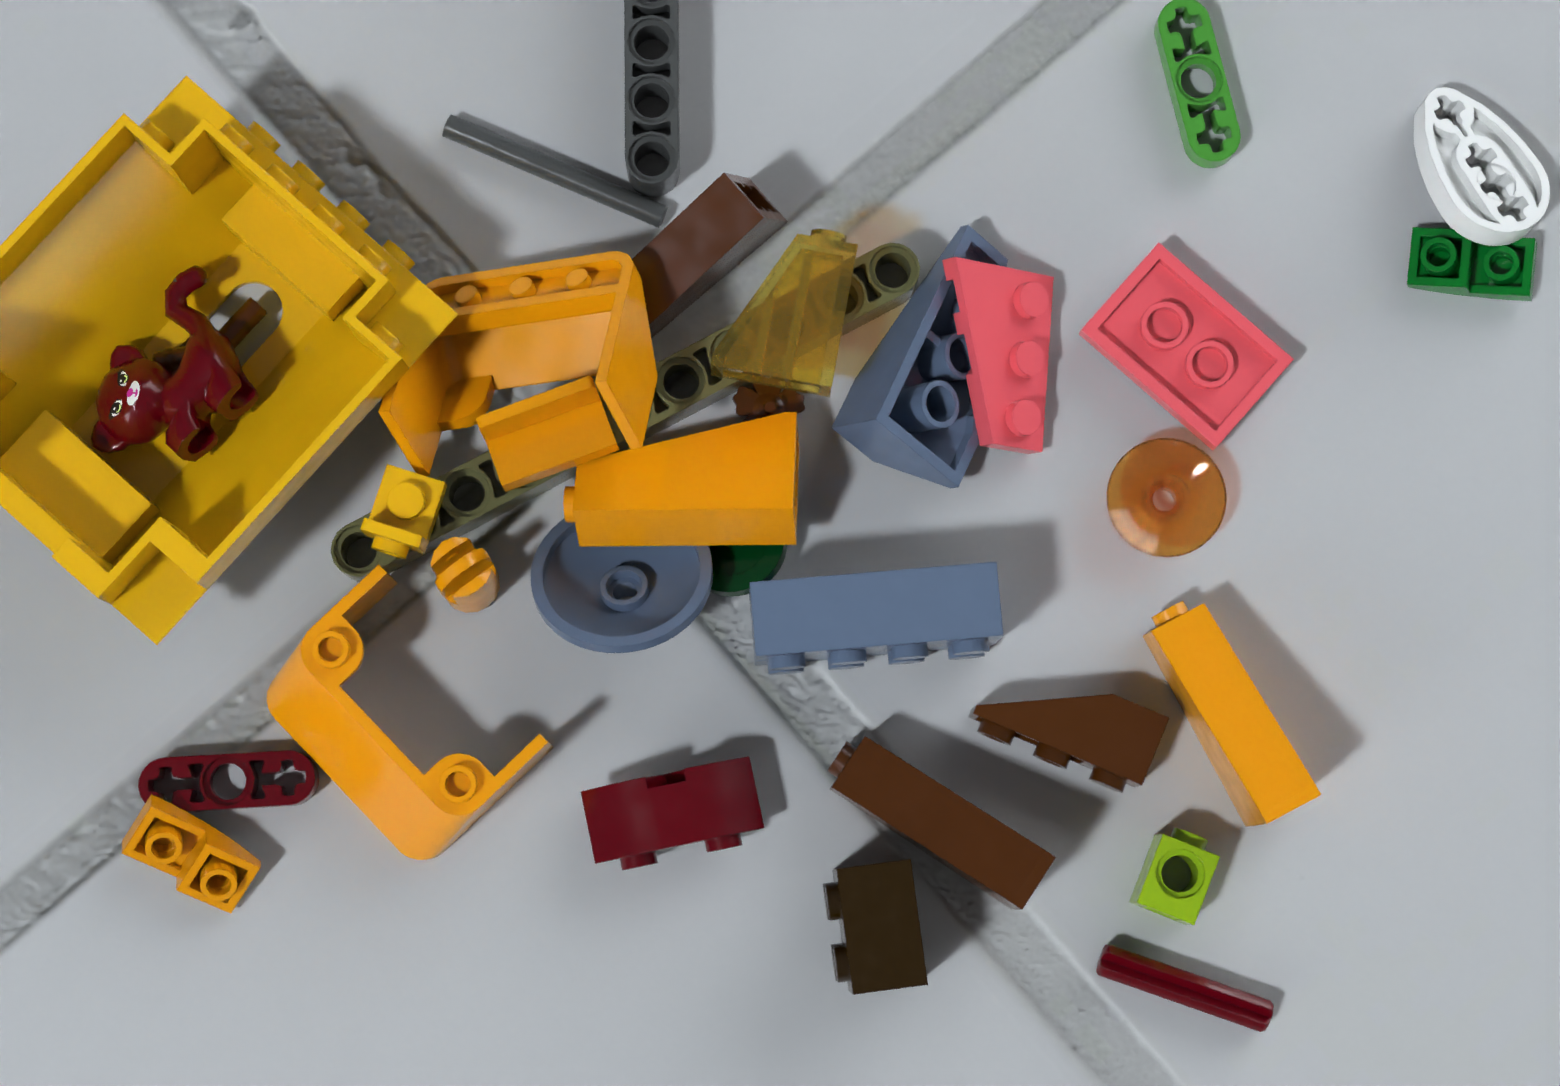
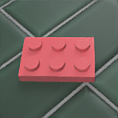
M1160 243L1151 250L1079 332L1082 338L1212 451L1217 448L1294 360Z

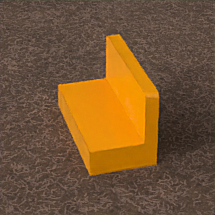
M592 376L583 377L476 418L479 430L486 441L500 483L505 492L619 450Z

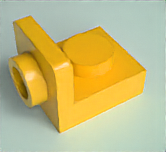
M387 464L369 519L364 518L360 528L366 536L374 538L371 548L401 559L407 558L409 550L425 554L448 486L446 482Z

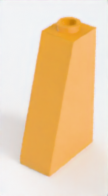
M783 412L645 445L640 449H628L608 454L576 466L575 486H565L563 507L565 522L575 523L579 547L796 545L800 456L797 412Z
M1181 601L1151 617L1157 628L1143 635V638L1245 827L1268 824L1320 796L1321 793L1206 605L1203 603L1188 610L1184 601Z

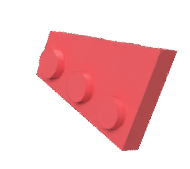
M960 257L942 260L946 281L953 280L960 312L953 313L957 335L965 336L971 366L965 376L979 445L1024 454L1042 452L1054 277Z

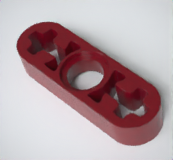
M292 750L158 758L150 762L143 769L138 782L139 793L144 803L147 802L151 794L166 801L165 795L154 792L153 788L154 781L164 779L165 769L171 768L173 777L193 779L197 778L194 766L203 765L199 785L204 801L195 802L198 790L188 789L173 792L172 802H169L187 812L301 805L315 794L319 785V772L312 759L305 754ZM264 761L261 772L263 774H279L285 771V762L293 761L295 770L305 772V783L296 784L294 795L287 796L284 786L276 784L262 785L265 798L255 799L259 787V777L254 763ZM227 764H235L243 770L246 777V785L238 797L225 800L215 792L213 777L220 767Z

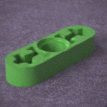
M1173 0L1165 5L1155 23L1154 36L1184 150L1188 158L1200 167L1217 168L1227 163L1237 150L1241 139L1239 124L1208 11L1196 0ZM1176 15H1182L1183 21L1186 24L1195 23L1196 28L1193 29L1189 36L1192 55L1183 58L1179 62H1176L1174 57H1181L1185 50L1182 36L1179 32L1170 33L1168 30L1172 26ZM1200 49H1203L1205 54H1194ZM1190 69H1201L1207 72L1213 81L1212 93L1203 98L1189 96L1181 85L1182 74ZM1217 104L1220 110L1212 111L1209 116L1210 124L1214 134L1224 133L1226 139L1219 146L1218 152H1212L1209 144H1199L1197 140L1205 131L1206 125L1203 114L1200 113L1191 118L1189 112H1204Z

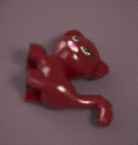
M194 265L179 273L165 290V316L184 328L191 335L186 343L180 365L173 375L171 371L160 363L149 360L143 350L133 345H118L112 352L110 371L104 376L96 399L97 412L100 419L93 428L91 442L92 447L104 453L123 451L129 445L152 442L166 431V444L181 459L196 462L218 443L219 437L211 426L213 411L232 421L245 414L257 402L259 394L243 373L240 360L229 338L215 329L205 314L187 305L186 298L193 291L207 283V273L202 267Z

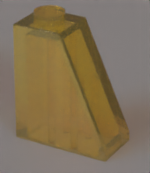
M813 229L810 236L797 234L714 350L711 359V376L830 397L858 244L847 243L846 235L827 229Z

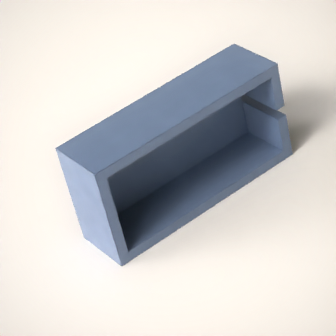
M997 562L749 583L755 666L768 665V675L804 672V667H806L805 661L828 660L829 670L864 667V663L867 662V656L887 654L889 665L919 663L925 661L924 658L928 657V651L947 649L949 660L984 657V653L990 651L989 646H993L1003 636Z

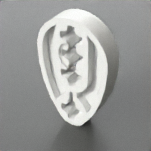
M1436 88L1430 92L1414 114V147L1419 170L1427 191L1440 215L1453 230L1475 243L1488 246H1504L1520 240L1542 218L1549 204L1550 185L1542 164L1526 143L1501 118L1483 104L1453 88ZM1435 112L1440 117L1448 115L1453 122H1451L1448 118L1439 120L1436 117ZM1466 160L1470 164H1476L1479 162L1484 168L1483 172L1481 171L1480 166L1471 168L1467 164ZM1483 184L1486 188L1495 186L1500 194L1497 195L1495 192L1486 194L1482 190L1481 185ZM1498 208L1502 212H1507L1511 210L1516 218H1514L1512 215H1506L1503 217L1499 213Z

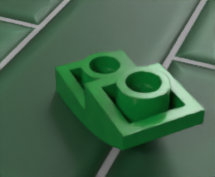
M1413 227L1407 286L1414 289L1461 296L1532 301L1537 251L1536 239L1521 238L1514 243L1504 246H1488L1468 240L1453 229Z

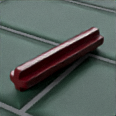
M1105 945L1098 959L1096 972L1099 976L1259 1032L1265 1031L1271 1021L1274 1004L1265 998L1113 945Z

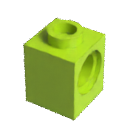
M1174 827L1171 837L1165 834L1154 835L1129 903L1182 924L1195 925L1220 856L1205 851L1208 843L1207 839ZM1173 856L1180 857L1186 861L1191 871L1188 885L1178 892L1169 889L1162 879L1163 865Z

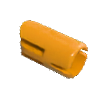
M452 537L442 541L434 550L431 560V568L436 575L435 584L442 596L454 609L465 613L478 612L487 608L496 599L500 588L499 574L489 554L483 548H474L471 540L466 537Z

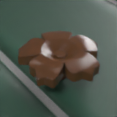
M770 371L753 381L754 390L740 386L737 393L732 397L736 405V414L747 416L743 422L783 412H797L799 414L805 410L804 395L796 393L795 389L791 386L786 387L780 393L782 387L781 374H773Z

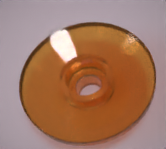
M1157 438L1133 447L1118 461L1107 484L1106 504L1114 528L1129 545L1151 556L1178 557L1197 550L1216 533L1226 510V487L1218 466L1202 449L1180 439ZM1165 490L1172 495L1174 503L1171 510L1161 511L1155 507L1153 495L1156 491Z

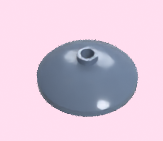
M565 518L545 536L535 553L531 567L532 594L536 608L545 623L564 640L581 648L603 653H629L645 650L675 637L686 629L700 614L710 595L713 582V565L709 546L579 547L575 523H566ZM625 596H631V597H632V598L626 599V600H619L620 598L625 597Z

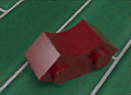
M750 756L684 768L683 770L663 775L641 777L581 792L595 864L620 859L622 871L658 863L656 851L698 842H705L707 853L743 845L741 833L764 828Z

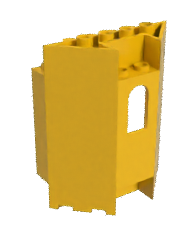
M187 75L139 126L123 113L0 245V505L54 553L51 557L98 599L116 608L156 645L162 641L458 315L456 311L410 272L415 262L400 247L389 239L380 246L364 232L370 226V223L345 200H342L337 207L320 193L325 183L311 169L299 160L290 167L275 154L281 145L263 127L253 121L246 128ZM194 265L202 267L206 271L207 283L193 291L186 299L189 307L205 314L208 319L234 291L242 286L262 284L278 294L283 309L281 321L275 331L242 366L243 373L259 394L258 400L245 414L236 420L230 421L219 413L211 415V426L219 437L218 443L211 451L196 462L183 460L166 444V431L152 442L129 445L126 449L119 452L104 453L92 447L91 435L95 424L100 419L96 405L97 394L104 376L110 371L111 354L116 346L133 345L143 350L147 358L152 361L154 353L168 348L183 347L191 337L184 328L165 316V290L179 273Z

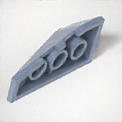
M969 225L959 228L861 369L832 425L833 430L873 462L948 488L959 487L979 444L965 376L971 368L965 336L957 335L953 313L960 312L953 280L946 281L942 260L960 257L1007 267L1008 259Z

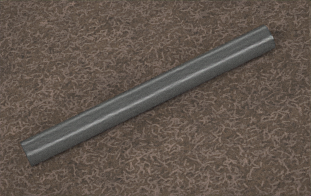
M452 114L446 121L442 136L655 227L659 228L665 218L668 206Z

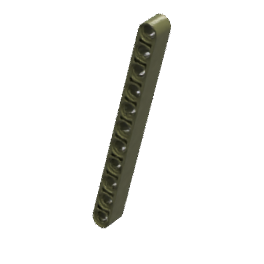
M899 243L881 245L657 362L658 379L644 440L737 392L740 386L746 387L767 372L773 373L904 304L911 298L919 279L920 265L917 256L910 248ZM896 263L906 271L908 280L902 286L896 288L886 287L877 279L875 271L883 264ZM842 290L854 298L856 307L849 314L842 316L834 315L824 307L822 300L829 292ZM780 318H793L800 323L804 333L795 342L782 343L771 334L770 327ZM729 345H740L750 353L751 360L742 370L729 371L718 362L717 356L720 351ZM678 372L689 373L698 381L696 392L685 399H677L670 396L664 388L667 379ZM598 393L619 448L616 452L630 448L617 423L612 419L608 406L600 393ZM487 451L435 478L446 482L448 486L425 554L409 550L407 558L401 559L377 551L376 557L368 566L363 568L351 567L347 560V552L350 545L361 538L374 539L366 536L360 530L363 519H369L370 513L345 525L336 533L331 545L333 562L341 572L357 582L365 578L378 564L390 574L434 551L442 541L452 537H460L575 477L576 466L505 492L500 483L490 452ZM472 482L483 486L485 490L484 500L478 508L472 511H461L455 508L453 503L454 494L462 484Z

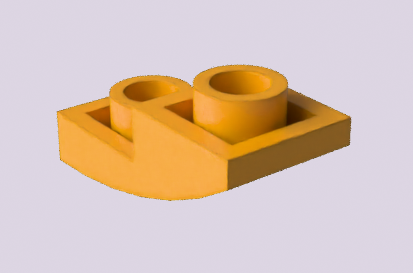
M152 794L122 840V854L175 876L177 891L230 914L261 868V861L230 837L191 813Z

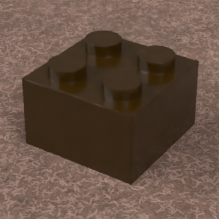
M911 859L832 870L834 882L823 883L827 919H839L842 943L831 944L835 980L838 983L847 982L848 991L853 995L928 985Z

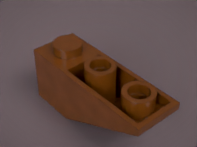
M1115 694L976 705L971 709L968 716L973 720L981 722L977 730L978 733L1006 745H1011L1014 737L1036 746L1033 753L1034 757L1063 769H1067L1070 761L1092 769L1089 780L1120 793H1123L1126 784L1132 787L1143 785L1169 721V717Z

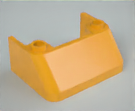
M609 251L447 276L426 284L430 290L456 311L458 315L383 396L378 411L415 473L424 476L430 475L442 431L468 428L477 424L476 418L486 414L489 410L495 390L578 379L586 376H596L595 384L598 392L608 406L630 449H640L643 447L658 374L642 279L632 258L628 254L621 251Z
M378 564L307 631L271 682L267 692V705L275 720L402 854L416 860H429L438 857L446 851L554 747L545 737L538 734L495 776L482 762L467 754L457 753L448 755L439 760L425 774L407 758L340 687L359 669L364 657L363 640L353 625L398 584Z

